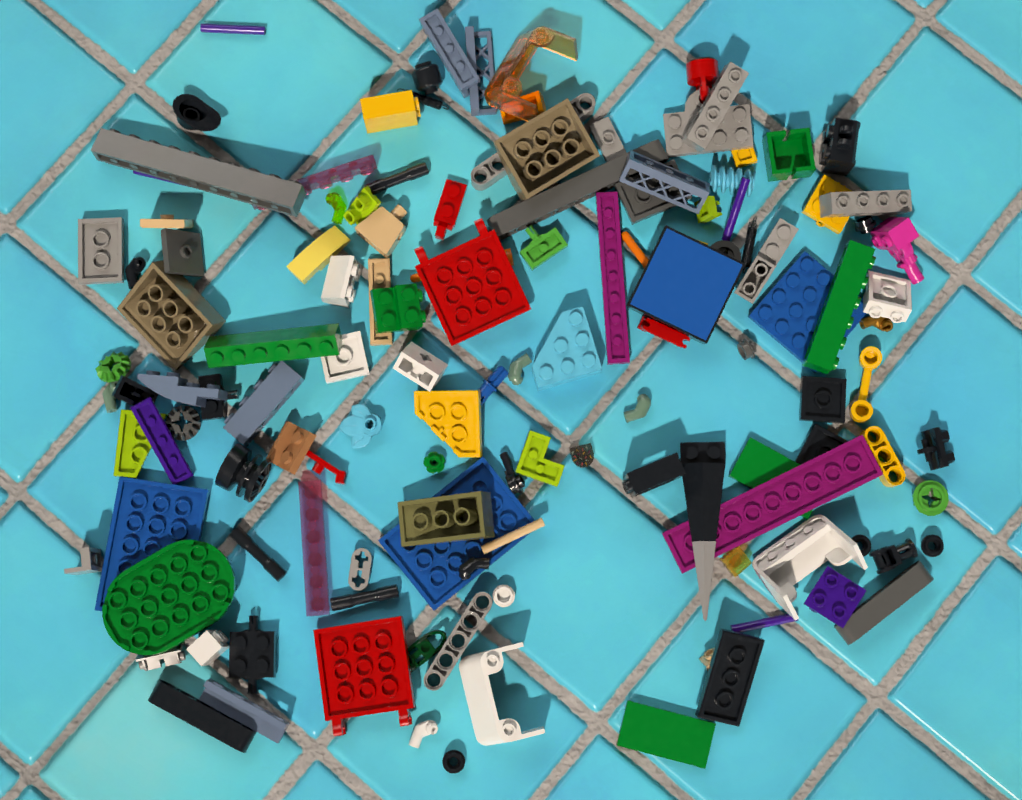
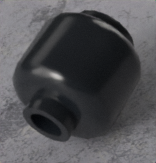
M431 61L416 65L415 70L412 71L416 89L420 92L425 91L426 95L437 92V87L443 83L438 65L432 64Z

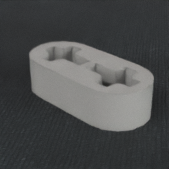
M359 548L353 552L351 557L348 583L352 589L357 591L366 589L370 581L372 554L367 549ZM361 552H365L364 554L368 557V561H364L363 567L359 568L360 562L356 560V556H360ZM358 571H362L361 578L365 579V583H361L360 587H356V583L353 582V578L358 577Z

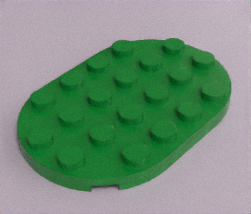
M181 540L162 548L120 573L107 589L108 592L104 605L102 606V617L107 633L118 646L139 655H157L176 647L216 623L227 612L235 594L236 584L233 568L227 557L219 549L202 541Z

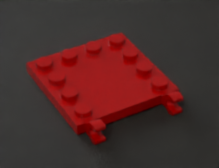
M482 218L474 221L480 236L436 257L428 259L422 246L414 249L420 261V264L415 266L416 271L451 346L531 310L495 229L488 232Z
M403 616L313 630L325 721L332 720L334 736L346 734V726L343 719L398 710L400 727L412 724V716L409 709L416 706Z

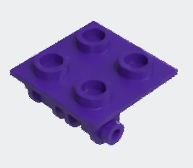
M827 566L804 604L814 613H819L839 627L844 628L867 590Z

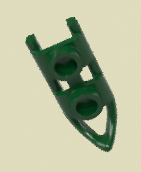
M433 630L428 632L407 648L411 673L441 650L447 639L444 631ZM434 634H441L443 637L442 642L435 649L427 638ZM417 647L418 650L411 655L409 652ZM423 655L424 658L417 663L415 660Z

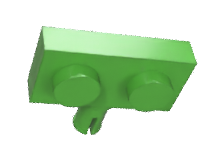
M531 225L525 231L532 241L520 251V255L533 271L568 247V244L556 227L548 233L539 235L533 225Z

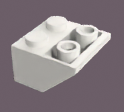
M331 256L321 295L323 303L349 308L350 302H354L356 295L354 284L355 281H359L361 269H359L355 256Z

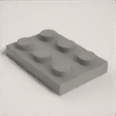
M122 217L78 219V283L80 285L124 283V219Z

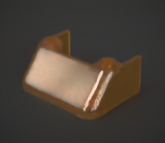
M545 26L537 27L519 35L484 92L487 104L527 122L538 116L537 104L519 97L522 93V84L519 78L538 47L577 61L576 39Z

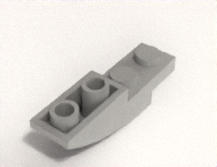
M780 218L734 293L753 304L799 229Z

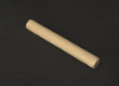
M539 518L482 545L481 549L486 554L544 527L545 523L542 518Z

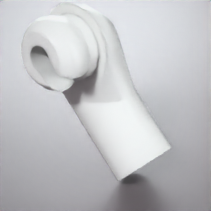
M426 720L417 724L414 727L408 745L419 748L423 737L436 734L438 725L435 721Z

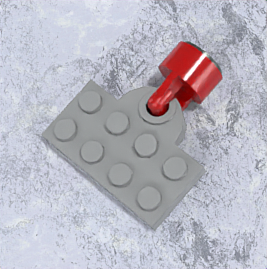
M699 57L690 60L686 64L687 84L696 86V91L687 99L684 112L663 114L666 154L668 158L753 148L750 104L729 107L705 150L698 152L681 141L712 89V84L716 82L719 76L718 61L715 58Z

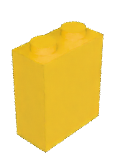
M412 90L360 99L367 134L418 125L417 117H421L418 97H413Z

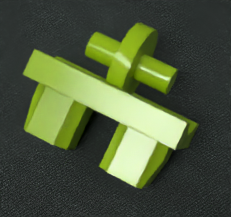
M366 186L355 198L343 217L350 225L355 223L358 225L379 208L381 201L371 193L369 186Z

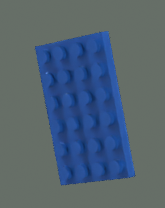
M481 457L433 497L477 491L491 492L495 537L401 547L400 525L398 524L378 540L433 611L485 570L476 568L471 573L469 579L463 580L459 577L458 569L469 557L489 558V566L492 565L527 535L486 554L483 553L481 546L535 521L484 457Z
M119 477L95 605L96 611H102V606L108 592L107 589L120 573L174 542L181 540L201 541L210 490Z

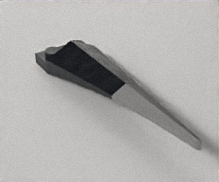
M725 442L680 443V461L686 472L682 478L703 619L706 621L725 473Z

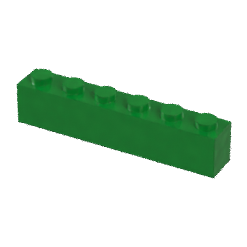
M849 240L845 245L804 357L803 366L826 375L836 369L839 362L837 357L838 351L844 348L847 340L844 334L846 329L849 330L854 321V317L851 316L853 309L858 308L861 301L859 296L860 290L864 289L869 277L866 276L868 269H872L876 259L873 256L874 248L853 240Z
M339 323L209 336L204 346V352L208 368L339 355L343 341Z

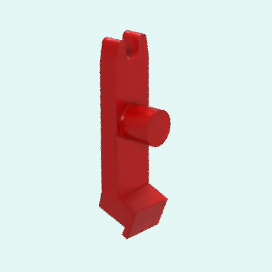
M642 316L637 327L644 332H648L684 349L687 348V345L683 344V340L690 341V337L644 316Z
M308 450L306 456L316 462L312 468L314 472L320 475L324 468L336 475L335 482L337 484H346V471L338 470Z

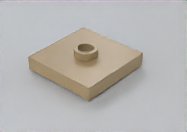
M160 215V219H140L141 228L184 229L194 227L193 219H174V215Z

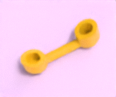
M873 346L864 348L859 355V364L863 368L858 401H855L849 410L850 417L858 423L868 421L873 414V407L867 401L872 370L876 369L882 361L881 351Z

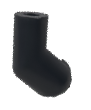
M142 257L134 258L125 269L129 289H132L138 282V275L146 265V261Z
M469 557L459 566V577L467 580L476 568L489 569V558Z

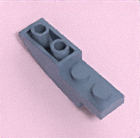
M147 370L146 374L137 375V378L149 389L176 402L205 408L206 399L227 401L228 392L220 390L219 385L207 384V388H199L200 384L188 383V379L181 378L180 373L167 372V376H162L158 371Z

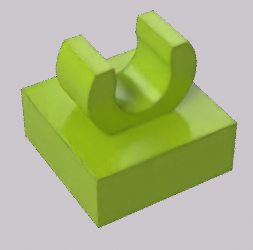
M715 196L707 197L699 214H697L698 223H707L722 215L721 212H717L716 206L720 202L715 200Z

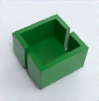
M810 128L792 129L788 132L787 136L786 130L766 132L762 139L768 182L787 180L790 175L791 179L812 176L816 167Z

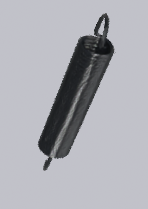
M412 91L413 97H418V102L438 110L445 106L442 105L443 101Z
M752 224L751 227H748L741 262L745 263L743 273L746 267H750L757 229L752 227Z

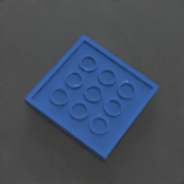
M804 251L748 317L803 363L834 275ZM862 298L858 308L853 309L851 316L854 317L851 328L849 330L846 329L844 337H847L867 314L863 312Z

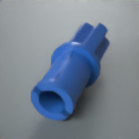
M498 366L487 380H483L484 383L478 389L481 392V406L494 391L497 392L496 388L507 377L508 371L503 366Z

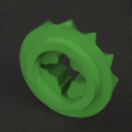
M113 352L111 356H105L104 360L98 361L99 366L95 369L100 380L115 382L120 379L121 375L125 376L129 372L131 361L122 352L118 354Z
M933 480L920 483L915 487L912 495L913 505L918 509L919 513L927 516H935L942 513L949 501L945 487ZM931 491L932 497L939 500L932 501L929 505L928 500L922 497L929 495Z

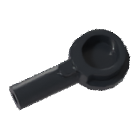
M508 452L501 453L500 458L506 469L504 471L505 478L513 494L523 493V487H525L523 478L520 474H515Z

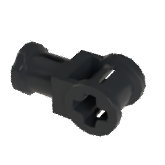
M908 538L900 545L885 546L869 553V556L873 557L878 569L876 571L877 574H881L896 568L907 558H916L918 554L914 543Z

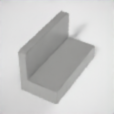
M92 547L80 548L82 566L64 569V574L71 575L102 572L101 549Z

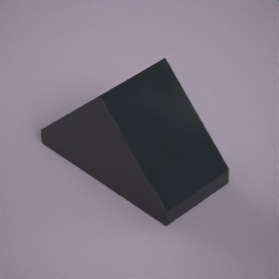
M121 375L112 396L134 406L149 397L155 403L158 394Z

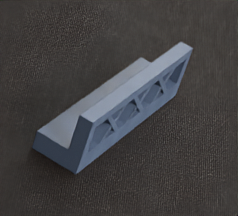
M435 9L420 18V24L462 96L466 98L469 96L468 89L481 82L480 78L438 9Z
M474 26L465 27L467 58L476 73L477 71L480 73L478 75L481 79L484 76L490 81V85L485 91L478 84L469 88L471 116L496 115L491 31L474 32ZM474 38H487V45L482 50L475 45ZM481 56L489 61L488 66L484 70L476 65V61ZM484 96L492 102V109H479V102Z
M631 150L627 156L626 165L619 177V181L696 214H699L710 193V183ZM631 168L639 172L640 178L632 180L626 177ZM655 178L659 180L661 186L651 188L646 180ZM674 186L679 188L681 194L671 196L668 195L666 189ZM695 195L700 197L697 206H694L687 202L686 197Z
M212 679L206 680L203 685L205 689L199 698L200 701L270 740L280 743L290 722Z

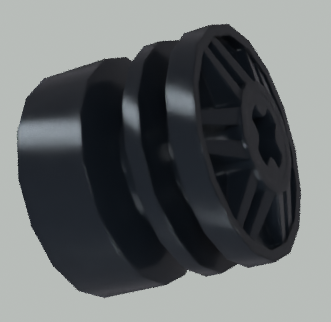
M237 443L224 459L217 473L215 485L227 491H231L238 485L236 496L242 497L244 495L245 501L252 502L265 486L273 462L269 459L262 461L263 456L260 454L250 461L252 450Z

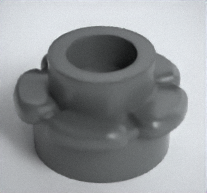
M743 339L741 343L737 344L738 352L744 360L755 357L754 353L757 349L751 340Z

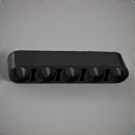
M161 679L157 682L148 699L155 706L243 753H246L256 734V731Z

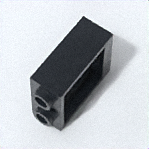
M674 453L627 473L623 477L624 482H622L625 493L630 494L633 498L679 479L686 472L678 454Z

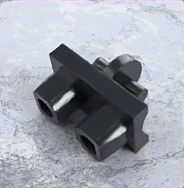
M940 427L921 432L923 449L917 450V454L925 455L926 462H929L930 470L947 467L955 461L954 453L951 450L945 451L944 443L949 442L950 439L947 430H940Z

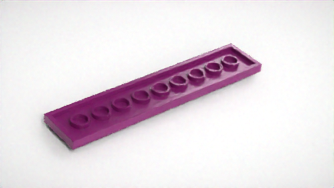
M860 435L722 503L720 506L714 558L883 475L864 436ZM689 520L663 532L662 535L681 573L683 574L695 568Z

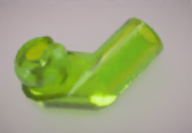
M336 192L328 193L326 202L334 208L331 221L336 224H342L346 204L340 194Z

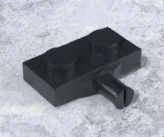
M221 374L198 376L199 388H207V384L219 385L220 390L225 391ZM238 389L227 391V400L239 399ZM206 399L205 408L201 407L202 420L226 418L225 405L227 401Z

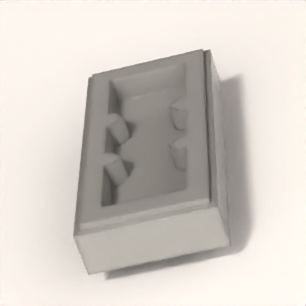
M609 117L589 125V129L606 162L627 153Z

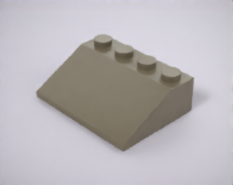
M568 98L493 142L509 180L521 201L527 200L600 156Z
M164 260L152 262L117 308L175 371L206 344L209 336H214L226 322L183 275L165 273Z

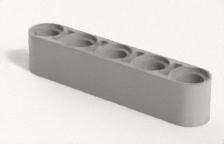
M477 593L469 603L423 678L427 689L432 691L438 690L447 680L492 607V598L488 593ZM479 596H486L489 599L487 608L480 609L477 607L476 600ZM468 615H474L477 619V624L473 628H468L464 624V619ZM460 634L464 637L465 643L462 647L457 648L453 645L452 638L454 635ZM443 654L452 656L453 662L451 666L444 667L441 665L440 657ZM435 673L439 675L440 684L438 686H431L428 683L430 674Z

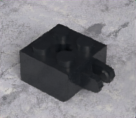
M835 118L832 124H828L827 131L823 132L821 141L825 145L824 152H821L819 157L822 173L847 176L855 166L860 122Z

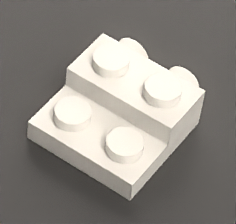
M868 271L866 276L869 278L866 284V292L863 296V312L868 313L873 318H889L894 323L906 322L912 311L911 280Z

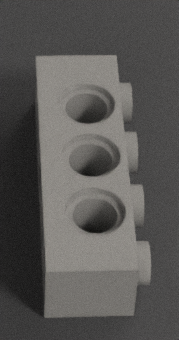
M732 62L724 66L681 140L698 152L706 149L749 74L747 71Z
M911 190L830 192L819 196L820 218L900 215L912 212Z

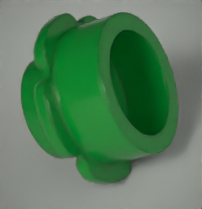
M430 452L424 458L423 464L429 473L441 472L445 467V458L442 454Z

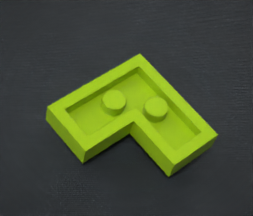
M530 430L515 473L558 487L564 465L544 459L551 437Z

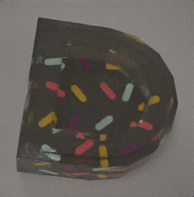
M591 443L569 448L571 459L577 467L586 468L593 462L594 453Z

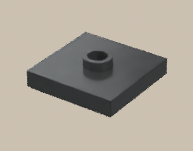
M167 228L162 229L161 240L165 273L192 277L204 276L200 233Z

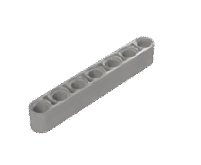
M583 93L570 101L581 122H584L593 115L596 102L591 94ZM588 103L591 107L583 109L580 104ZM497 152L472 170L471 184L476 190L483 191L507 175L504 167L500 170L492 167L495 163H502ZM484 175L486 180L478 182L475 180V177Z

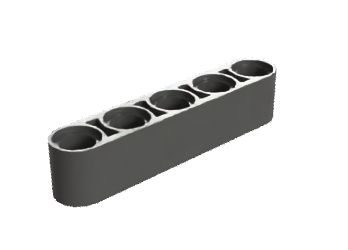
M919 560L859 605L844 628L836 624L834 628L844 641L850 645L926 587L934 578Z

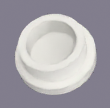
M499 585L494 589L493 600L498 606L508 607L514 602L515 592L510 586Z

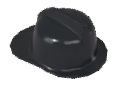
M181 94L173 100L172 107L181 127L187 130L212 131L221 124L219 113L198 97L191 94Z

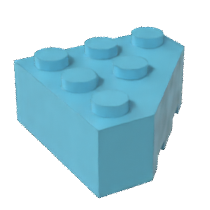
M583 306L564 311L560 314L532 366V374L537 391L601 373L602 366Z

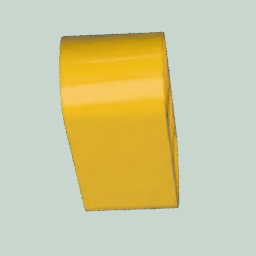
M871 426L863 430L860 435L864 436L883 472V475L879 476L881 483L890 488L902 484L906 476L905 471L883 430L878 426ZM868 432H873L876 435L875 443L869 441L867 437ZM879 451L886 454V462H881L878 459ZM890 471L897 475L896 482H892L889 479Z

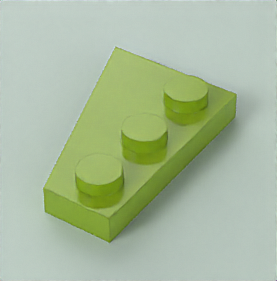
M121 409L113 476L137 478L150 452L151 445L132 410ZM160 413L163 420H165L167 414Z

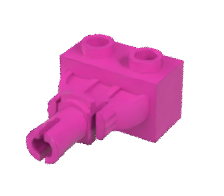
M889 217L873 228L874 230L870 232L872 236L871 241L879 250H888L897 261V267L905 270L912 284H917L924 279V276L916 264L918 257L914 254L910 242L919 237V234L909 217Z

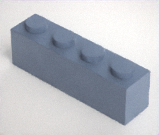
M283 361L276 362L271 366L268 371L269 375L265 380L261 379L254 386L255 391L250 397L246 396L240 402L239 410L235 414L231 413L224 421L226 425L223 428L245 447L253 441L304 382V379Z

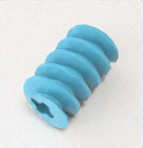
M712 165L709 183L712 186L713 193L720 187L722 194L729 188L730 195H733L735 189L739 188L742 177L749 178L750 182L746 192L747 197H750L755 185L756 170L751 175L750 169H746L743 174L742 169L738 168L734 174L733 167H729L727 172H725L724 166H720L717 171L716 165Z

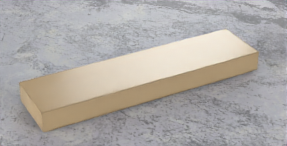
M390 258L368 259L370 345H393L392 332L376 334L370 294L372 289L391 287Z

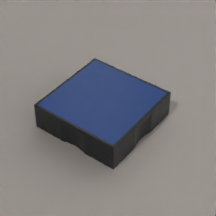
M666 225L626 307L650 319L665 323L674 330L705 345L709 341L743 271L745 263Z

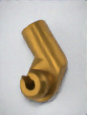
M869 315L862 318L859 322L862 329L871 326L885 332L893 329V322L885 317L873 318Z

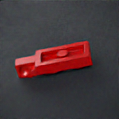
M446 179L434 216L433 225L437 226L435 238L444 241L447 229L452 231L453 227H455L467 190L466 184Z

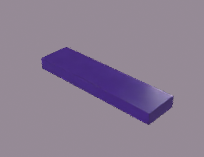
M149 397L130 407L171 483L176 485L193 476L194 474L152 398Z

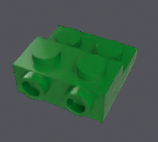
M417 284L395 285L390 288H378L370 291L376 334L419 330L423 327V323L426 322L425 311L420 309L419 302H422L423 294L421 289H417Z

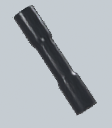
M425 162L407 168L405 171L386 178H380L364 186H369L371 193L375 195L398 184L428 175L429 171Z
M240 526L232 531L230 537L244 550H247L277 582L287 574V571L273 558H270Z
M397 584L362 593L330 598L332 611H337L364 603L398 598L399 592Z

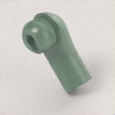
M527 353L510 364L508 378L509 381H512L513 385L522 383V369L532 363Z
M118 381L110 382L102 393L107 413H113L118 410L116 398L112 396Z
M641 394L637 397L638 403L635 409L623 412L627 423L646 416L651 406V399L646 394Z

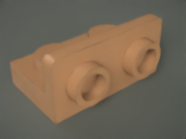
M286 421L266 459L271 460L274 465L295 475L317 435Z

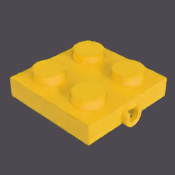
M824 174L801 213L815 220L816 225L819 227L825 226L836 234H840L849 217L820 218L819 196L830 192L853 191Z

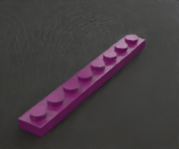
M618 191L598 192L595 196L607 365L629 364L630 356Z

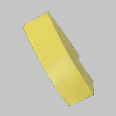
M333 226L307 246L286 267L305 285L318 271L321 272L327 266L331 256H336L351 240L336 226Z

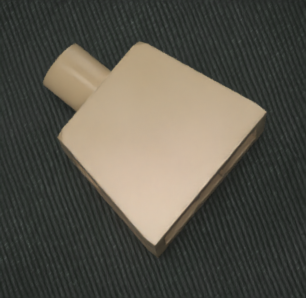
M399 204L391 212L381 206L355 227L356 234L382 256L389 258L406 231L405 225L401 220L407 214V211Z

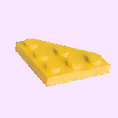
M480 390L414 391L415 414L420 419H423L431 427V430L453 449V452L458 457L483 456Z

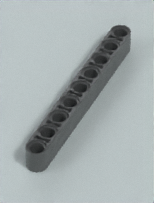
M658 139L632 150L662 164L669 160ZM629 152L487 219L490 229H495L499 240H502L594 197L598 192H605L613 188L616 183L620 182L619 177L626 165ZM630 168L626 177H633L639 174V172Z

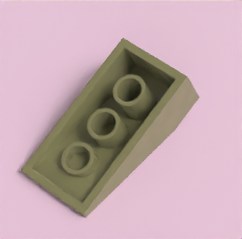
M477 491L398 502L401 547L495 537L491 492Z

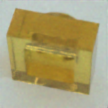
M739 546L729 550L719 559L733 577L738 576L752 564Z

